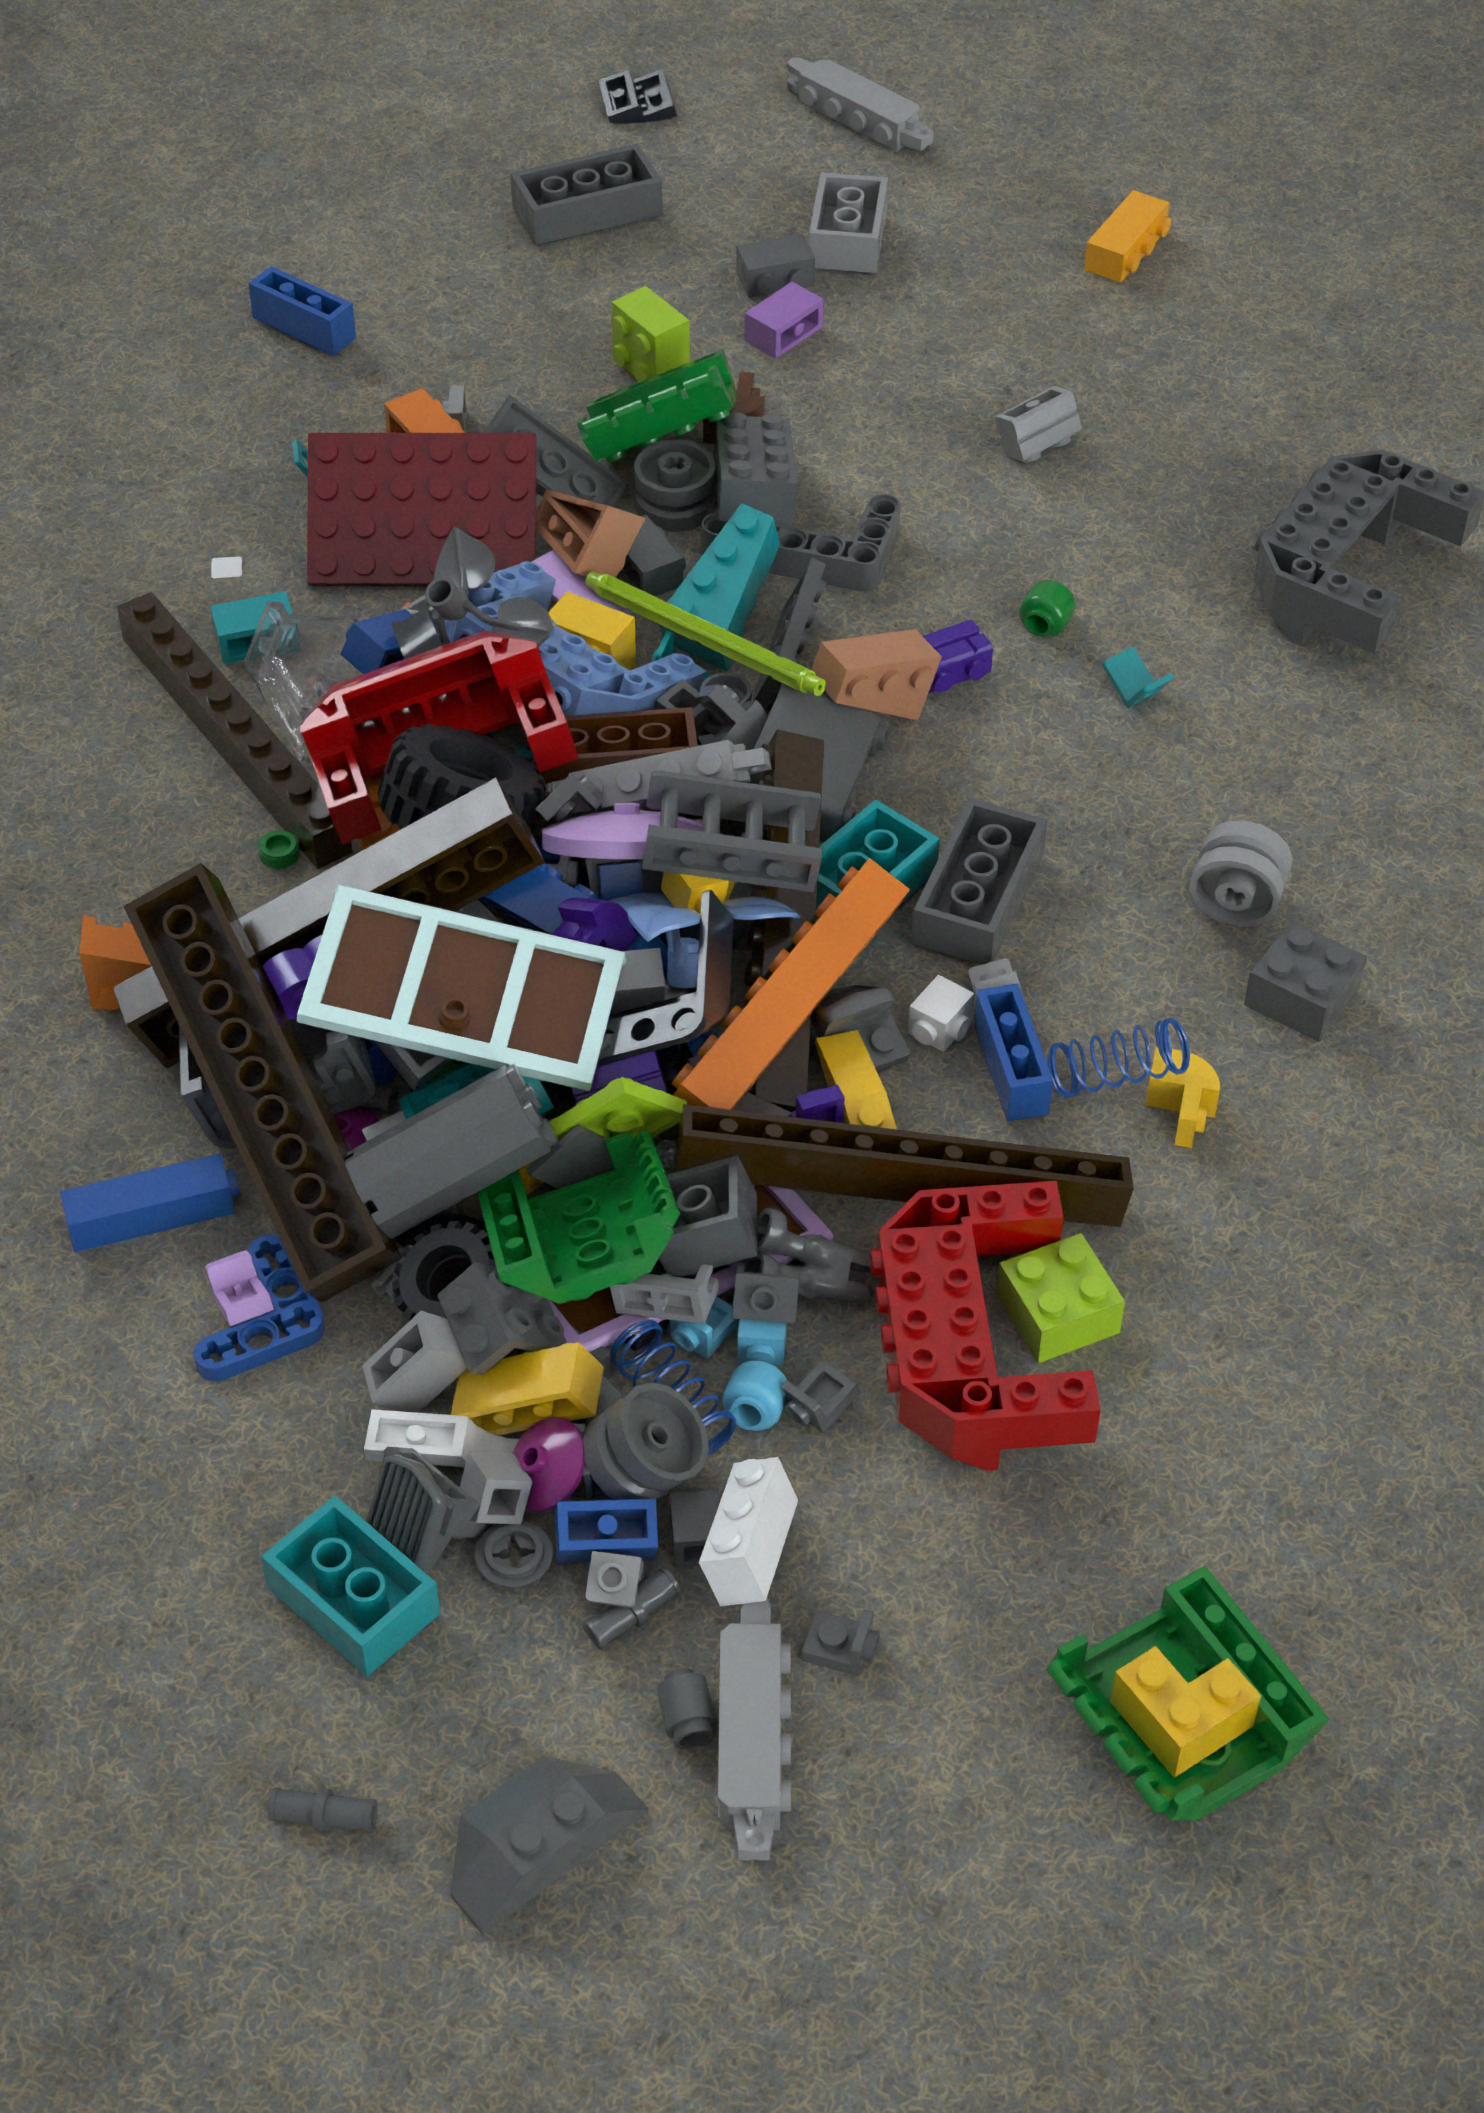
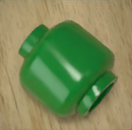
M1038 581L1031 587L1022 601L1019 609L1020 619L1026 629L1036 636L1058 635L1064 630L1076 607L1075 599L1071 591L1057 581Z

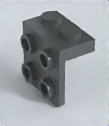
M474 1262L437 1295L470 1373L484 1375L514 1348L535 1352L567 1343L563 1335V1325L555 1316L548 1299L501 1282L495 1266Z

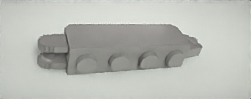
M797 57L789 59L787 69L793 75L787 78V87L798 95L799 102L895 151H899L903 147L922 151L926 146L933 143L934 131L919 122L920 110L918 104L831 60H819L813 64Z
M725 740L572 772V774L578 780L585 775L601 791L597 799L602 803V807L597 812L614 811V804L638 803L640 804L641 811H654L656 809H649L646 806L651 774L654 770L748 783L750 782L749 775L771 770L769 752H766V749L746 750L744 744L734 745L731 741ZM564 780L546 784L545 796L548 797ZM577 795L573 799L577 807L564 820L595 812Z
M768 1598L762 1602L741 1604V1623H730L720 1632L718 1821L726 1829L734 1830L738 1860L746 1861L770 1860L774 1831H780V1812H791V1780H781V1765H791V1734L781 1733V1719L791 1718V1688H781V1674H790L791 1643H781V1624H771V1603Z

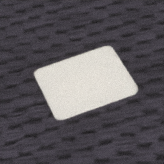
M242 557L212 559V578L242 576Z

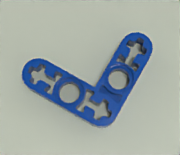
M276 1235L260 1236L248 1248L257 1277L268 1291L274 1310L209 1335L198 1342L194 1349L197 1372L208 1381L228 1379L317 1343L324 1334L325 1326L321 1308L314 1297L305 1293L284 1246ZM270 1253L273 1258L276 1257L278 1269L272 1272L268 1260L262 1257V1255ZM284 1284H292L298 1288V1291L291 1297L281 1298L274 1294L276 1288ZM304 1319L310 1326L302 1329L299 1324H296V1321ZM280 1326L283 1328V1333H286L284 1338H280L278 1329ZM259 1334H265L272 1338L268 1346L260 1349L252 1348L247 1344L250 1338ZM239 1343L241 1355L238 1356L236 1349L233 1348V1345ZM217 1353L223 1360L215 1363L213 1359L209 1358V1355Z

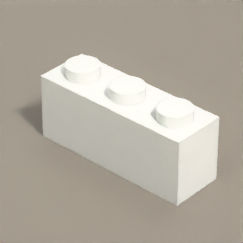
M778 1457L759 1460L748 1459L733 1464L699 1560V1564L720 1607L766 1601L798 1503L797 1496Z

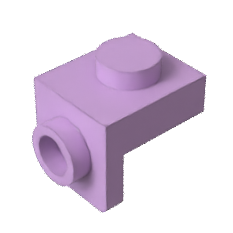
M244 1250L206 1265L205 1270L216 1305L230 1326L243 1323L274 1310L270 1295L257 1277L252 1257L248 1251Z

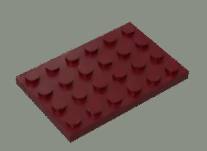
M308 433L307 584L309 586H428L434 580L435 568L440 552L453 527L461 529L490 548L495 558L494 572L521 564L522 562H532L536 559V433Z

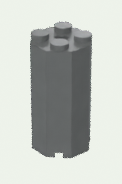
M515 1064L509 1067L504 1065L347 1152L346 1157L348 1159L345 1160V1166L362 1202H369L376 1211L371 1214L376 1225L390 1239H393L551 1152V1147L558 1144L559 1139L547 1119L543 1120L538 1111L543 1105L530 1083L526 1085L523 1076Z

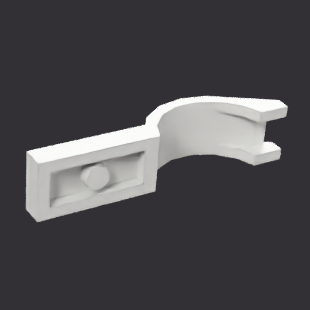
M372 1409L364 1453L366 1460L383 1461V1452L386 1447L413 1448L432 1465L465 1468L469 1451L512 1454L519 1439L491 1434L475 1425L468 1416ZM575 1424L584 1437L586 1431L585 1424Z

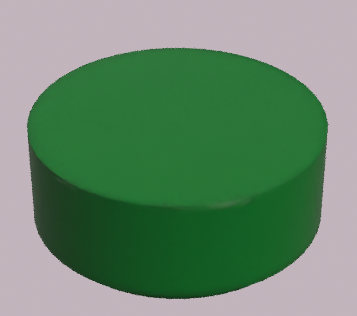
M277 830L269 832L259 840V858L267 867L274 869L287 868L293 865L300 857L299 841L294 834L288 831Z

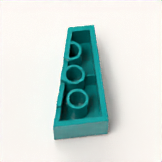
M741 503L669 599L668 603L743 637L745 622L749 613L752 614L755 608L759 588L765 583L780 546L774 517ZM660 625L663 637L666 631H672ZM672 631L674 647L727 672L729 671L733 662L731 658L703 646L698 641H693Z

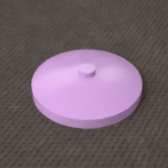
M616 803L614 804V811L585 814L543 828L542 848L553 854L580 858L643 859L648 825L660 826V812L641 811L640 804ZM677 816V828L703 831L702 823Z

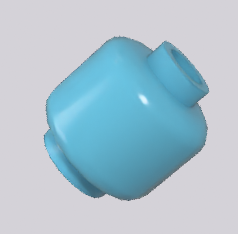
M752 1360L742 1363L733 1371L722 1397L723 1410H727L735 1416L736 1425L740 1428L754 1431L769 1429L779 1420L787 1401L784 1392L780 1388L787 1381L785 1375L774 1365L764 1361Z

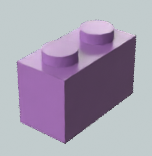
M790 282L745 313V341L775 359L823 327L824 299L798 284Z

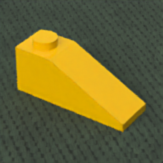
M854 1030L816 1038L815 1044L827 1086L838 1085L845 1097L844 1123L897 1130L886 1090L859 1031Z

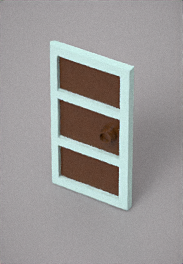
M338 885L334 892L333 904L297 1013L298 1023L493 1069H499L504 1065L509 1067L515 1064L522 1076L590 1091L622 966L626 964V952Z

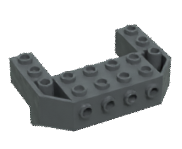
M1384 450L1331 456L1321 469L1316 468L1306 487L1304 489L1299 488L1296 491L1291 504L1286 509L1282 508L1276 515L1273 525L1268 530H1262L1257 538L1255 551H1258L1254 581L1269 615L1288 638L1300 646L1315 629H1318L1375 654L1393 632L1400 597L1332 568L1360 535L1385 545L1402 523L1461 547L1478 525L1484 499V490Z

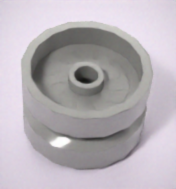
M1243 820L1227 821L1213 827L1204 839L1199 860L1196 862L1191 876L1189 890L1194 903L1204 914L1216 921L1240 927L1257 926L1269 921L1278 911L1283 890L1291 871L1293 857L1290 848L1278 833L1261 824Z

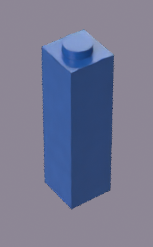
M219 1153L60 1191L73 1249L74 1252L235 1214L232 1197L240 1195L234 1169L225 1171L222 1156Z

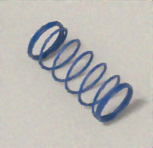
M1174 1018L1164 1019L1163 1022L1161 1020L1157 1021L1155 1039L1166 1068L1162 1074L1156 1075L1149 1070L1150 1046L1148 1037L1141 1026H1135L1133 1031L1134 1048L1138 1060L1145 1071L1140 1078L1134 1079L1127 1074L1129 1055L1125 1038L1120 1031L1114 1030L1111 1037L1112 1051L1116 1064L1123 1074L1119 1083L1114 1084L1106 1079L1108 1063L1103 1041L1098 1035H1093L1090 1040L1091 1058L1097 1073L1102 1079L1098 1087L1095 1088L1085 1084L1087 1069L1081 1044L1076 1039L1071 1040L1069 1047L1063 1042L1053 1043L1047 1058L1048 1068L1053 1079V1087L1059 1095L1067 1098L1077 1096L1083 1087L1091 1092L1099 1091L1104 1082L1113 1088L1120 1087L1126 1078L1134 1083H1140L1144 1080L1147 1073L1156 1079L1163 1078L1168 1070L1176 1075L1183 1074L1189 1067L1190 1048L1186 1033L1181 1024ZM1169 1023L1174 1027L1180 1041L1182 1050L1180 1070L1172 1060V1046L1168 1031ZM1137 1030L1141 1031L1144 1038L1146 1064L1138 1047ZM1116 1034L1119 1035L1122 1041L1125 1068L1121 1065L1115 1045ZM1094 1039L1098 1040L1102 1050L1103 1074L1095 1057ZM1074 1043L1077 1045L1082 1059V1079L1072 1052ZM1058 1047L1062 1049L1069 1063L1072 1082L1070 1091L1062 1087L1057 1075L1055 1055Z
M643 1320L632 1324L616 1338L611 1346V1362L619 1367L623 1376L633 1379V1388L637 1386V1379L648 1377L664 1368L672 1360L677 1349L676 1344L671 1342L658 1346L663 1331L658 1322L654 1320ZM656 1329V1334L651 1343L642 1352L623 1361L626 1351L637 1338L649 1330ZM638 1330H641L630 1339V1341L624 1347L620 1359L617 1360L616 1353L620 1346L623 1344V1342L629 1336H631ZM667 1346L672 1347V1353L665 1362L648 1373L638 1375L641 1367L655 1352ZM679 1360L670 1364L658 1374L653 1383H657L673 1367L679 1364H686L685 1372L669 1386L673 1389L688 1375L691 1367L690 1361ZM639 1363L634 1375L628 1374L623 1368ZM695 1377L689 1379L675 1390L679 1392L690 1383L700 1381V1388L688 1399L691 1403L704 1388L705 1381L703 1378ZM716 1395L705 1396L693 1404V1407L696 1408L706 1400L715 1399L714 1406L701 1418L704 1426L720 1418H729L725 1428L708 1440V1444H711L709 1445L708 1455L720 1449L730 1439L736 1425L735 1416L727 1410L715 1411L719 1404V1398Z

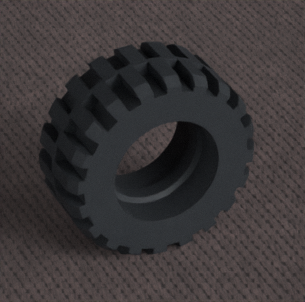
M426 724L419 728L416 726L408 728L395 738L377 794L382 812L386 814L387 819L392 824L399 825L400 830L496 778L532 833L538 817L535 809L544 800L546 786L538 767L531 765L530 759L524 754L516 753L513 747L507 744H500L494 741L495 739L487 735L481 736L468 729L462 728L459 730L447 725L434 727L431 724Z

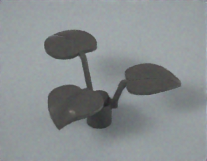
M453 527L442 547L435 568L434 580L430 582L425 592L427 602L436 610L432 618L437 622L443 645L450 643L444 620H460L467 612H470L485 623L494 626L491 632L533 640L539 648L550 637V633L553 630V622L549 613L539 603L525 597L508 599L500 606L498 619H495L475 607L468 600L469 590H478L490 580L494 572L495 558L488 546L457 527Z

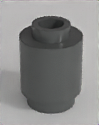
M689 1668L671 1671L657 1687L667 1736L674 1740V1745L679 1749L706 1745L713 1740V1729L716 1726V1718L706 1677L700 1673H694Z

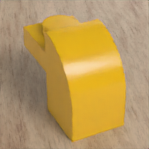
M1156 1046L1151 1072L1157 1075L1163 1073L1166 1064ZM1172 1049V1060L1179 1070L1182 1063V1051ZM1190 1053L1189 1067L1185 1073L1176 1075L1168 1070L1163 1078L1156 1079L1150 1076L1146 1106L1180 1112L1174 1145L1192 1148L1194 1133H1204L1206 1116L1215 1118L1220 1093L1219 1077L1207 1061Z

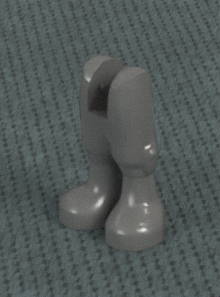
M765 1208L760 1213L757 1219V1251L759 1252H757V1256L746 1260L745 1272L795 1276L799 1279L798 1295L809 1300L825 1298L845 1302L870 1301L872 1296V1288L870 1286L848 1280L850 1270L871 1273L869 1254L853 1247L830 1241L823 1237V1235H796L787 1230L786 1216L779 1210ZM764 1253L793 1257L800 1260L803 1266L787 1265L778 1262L772 1256Z

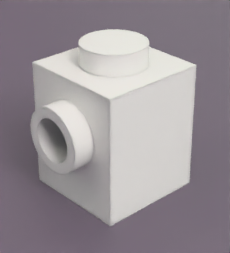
M937 975L910 1005L908 1033L914 1036L920 1043L931 1045L944 1052L954 1040H962L968 1032L972 1021L974 993Z

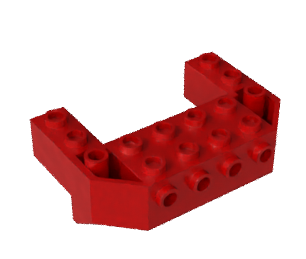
M486 630L330 686L299 727L310 753L327 808L342 844L382 830L364 778L384 772L395 738L408 728L414 726L419 728L426 724H431L434 727L447 725L454 729L461 730L464 728L473 731L475 734L484 735L520 722L539 772L579 759L568 723L546 673L536 642Z
M1057 1181L919 1190L879 1230L878 1249H870L872 1277H878L879 1287L875 1288L876 1310L878 1315H883L885 1325H881L883 1354L889 1353L890 1364L886 1365L887 1387L889 1393H895L898 1421L952 1459L986 1471L998 1470L1000 1450L1096 1443L1101 1409L1093 1370L997 1377L977 1260L978 1256L1027 1253L1061 1241L1064 1217Z

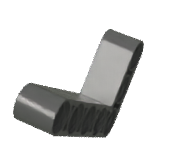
M879 494L871 497L853 538L775 524L780 546L769 573L800 579L811 558H814L826 564L821 580L826 581V585L864 592L877 588L899 537L901 512L899 499L889 494ZM718 513L710 514L702 520V554L705 553L727 523V521H719Z

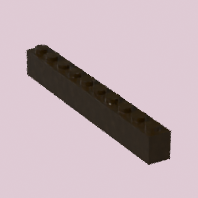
M149 592L117 606L125 643L284 831L291 832L297 837L300 850L311 863L319 869L353 853L351 841L345 844L341 842L319 784L152 592Z
M777 729L769 744H763L761 747L766 749V752H769L771 770L763 771V778L759 781L758 785L815 792L821 794L822 799L824 740ZM821 804L815 829L813 831L805 830V846L819 848ZM763 824L762 840L788 844V828ZM817 881L814 892L757 884L754 886L750 897H765L779 901L801 915L800 921L792 917L754 920L747 936V948L752 949V960L749 961L745 972L744 982L746 986L751 988L760 976L767 981L773 974L768 967L783 948L791 953L796 947L791 940L806 921L812 925L815 924L816 915L814 913L816 911ZM746 1000L744 1008L750 1002L749 1000ZM811 1014L748 1090L749 1093L789 1112L796 1111V1097L807 1094Z
M683 1104L675 1140L674 1173L738 1155L751 1183L754 1185L908 1202L919 1190L1057 1181L1064 1217L1063 1221L1121 1227L1134 1190L1129 1157Z

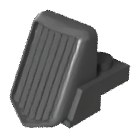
M863 985L831 989L811 1013L809 1057L815 1056L823 1075L824 1072L815 1039L854 1030L859 1031L877 1072L908 1061L911 1054L891 1014L895 999L889 989Z
M386 1447L383 1452L384 1458L366 1522L428 1575L452 1537L462 1540L464 1537L480 1538L486 1530L492 1527L493 1523H476L473 1515L480 1504L413 1448Z

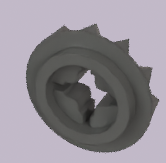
M522 1520L521 1525H493L483 1533L475 1548V1563L482 1580L487 1579L492 1582L497 1591L501 1587L513 1588L518 1593L523 1586L529 1584L537 1587L540 1578L545 1573H550L554 1556L552 1542L547 1533L536 1524ZM516 1543V1550H519L521 1556L518 1568H513L510 1565L509 1559H506L509 1557V1551H511V1544Z

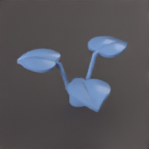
M642 892L610 899L609 901L616 902L625 909L630 923L647 942L664 932L666 933L668 944L667 984L679 988L697 987L699 941L692 938H680L679 928L700 923L701 915L692 909L674 908L666 895L659 892ZM740 897L726 900L723 904L734 919L756 920L792 917L800 921L801 915L789 906L765 897Z

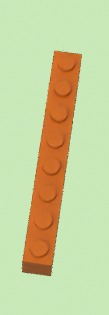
M870 858L859 871L852 866L837 885L842 890L836 898L829 893L814 914L819 917L816 923L812 925L806 921L791 941L796 947L791 953L783 948L768 967L773 973L766 981L760 976L744 997L750 1002L745 1008L742 1009L736 1005L720 1025L725 1029L720 1038L711 1034L696 1053L701 1060L695 1068L687 1063L671 1083L677 1088L673 1096L686 1100L687 1105L733 1110L891 917L910 889Z

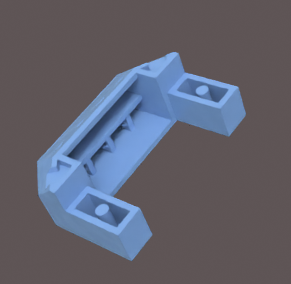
M526 561L494 572L485 586L478 590H469L467 597L475 607L495 619H498V611L502 603L514 597L532 599L548 611L557 579L544 572L540 565ZM467 612L460 620L445 621L450 643L485 630L491 631L494 626L485 623L470 612ZM552 620L553 630L550 633V637L538 648L564 716L654 710L656 700L682 679L700 692V687L707 672L694 664L690 657L679 653L668 655L629 671L618 664L611 655L600 653L587 645L582 637L570 634L555 625L554 620Z

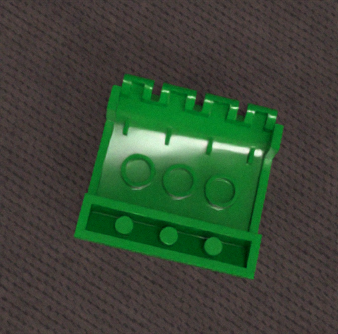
M724 349L718 350L590 401L586 408L591 419L587 420L584 417L579 419L576 424L584 444L595 461L606 458L607 463L613 462L626 456L627 450L639 444L641 449H645L647 446L662 441L660 437L666 433L674 431L675 436L695 429V423L708 417L709 422H714L730 415L729 410L735 404L737 392Z
M630 1130L605 1139L615 1170L531 1199L528 1197L519 1169L478 1191L500 1281L562 1304L570 1300L586 1299L594 1292L616 1284L626 1285L632 1283L638 1277L650 1273L673 1235V1225L680 1215L652 1135L647 1131H641L633 1139Z
M1205 1565L1165 1587L1161 1609L1088 1650V1640L1083 1634L1077 1636L1057 1648L1056 1656L1049 1662L1050 1664L1046 1668V1671L1066 1697L1077 1698L1072 1705L1094 1734L1106 1737L1103 1746L1125 1775L1137 1777L1133 1785L1154 1813H1164L1169 1821H1197L1279 1773L1329 1720L1326 1713ZM1155 1646L1187 1683H1190L1229 1658L1261 1695L1255 1723L1252 1728L1175 1778L1110 1703L1115 1671Z

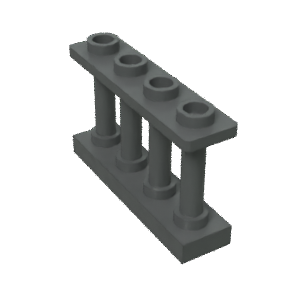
M654 770L651 774L646 806L649 809L661 810L660 826L648 825L642 869L814 892L821 864L822 848L805 846V830L813 831L815 829L821 804V794ZM678 813L703 816V831L677 828ZM720 818L746 822L745 838L720 834ZM763 824L788 828V844L762 840Z

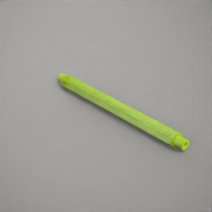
M592 571L586 577V586L593 589L598 596L624 608H629L640 616L693 641H698L703 646L764 675H769L802 693L809 692L815 696H820L826 688V681L816 676L814 671L785 657L777 656L776 653L609 574H600Z

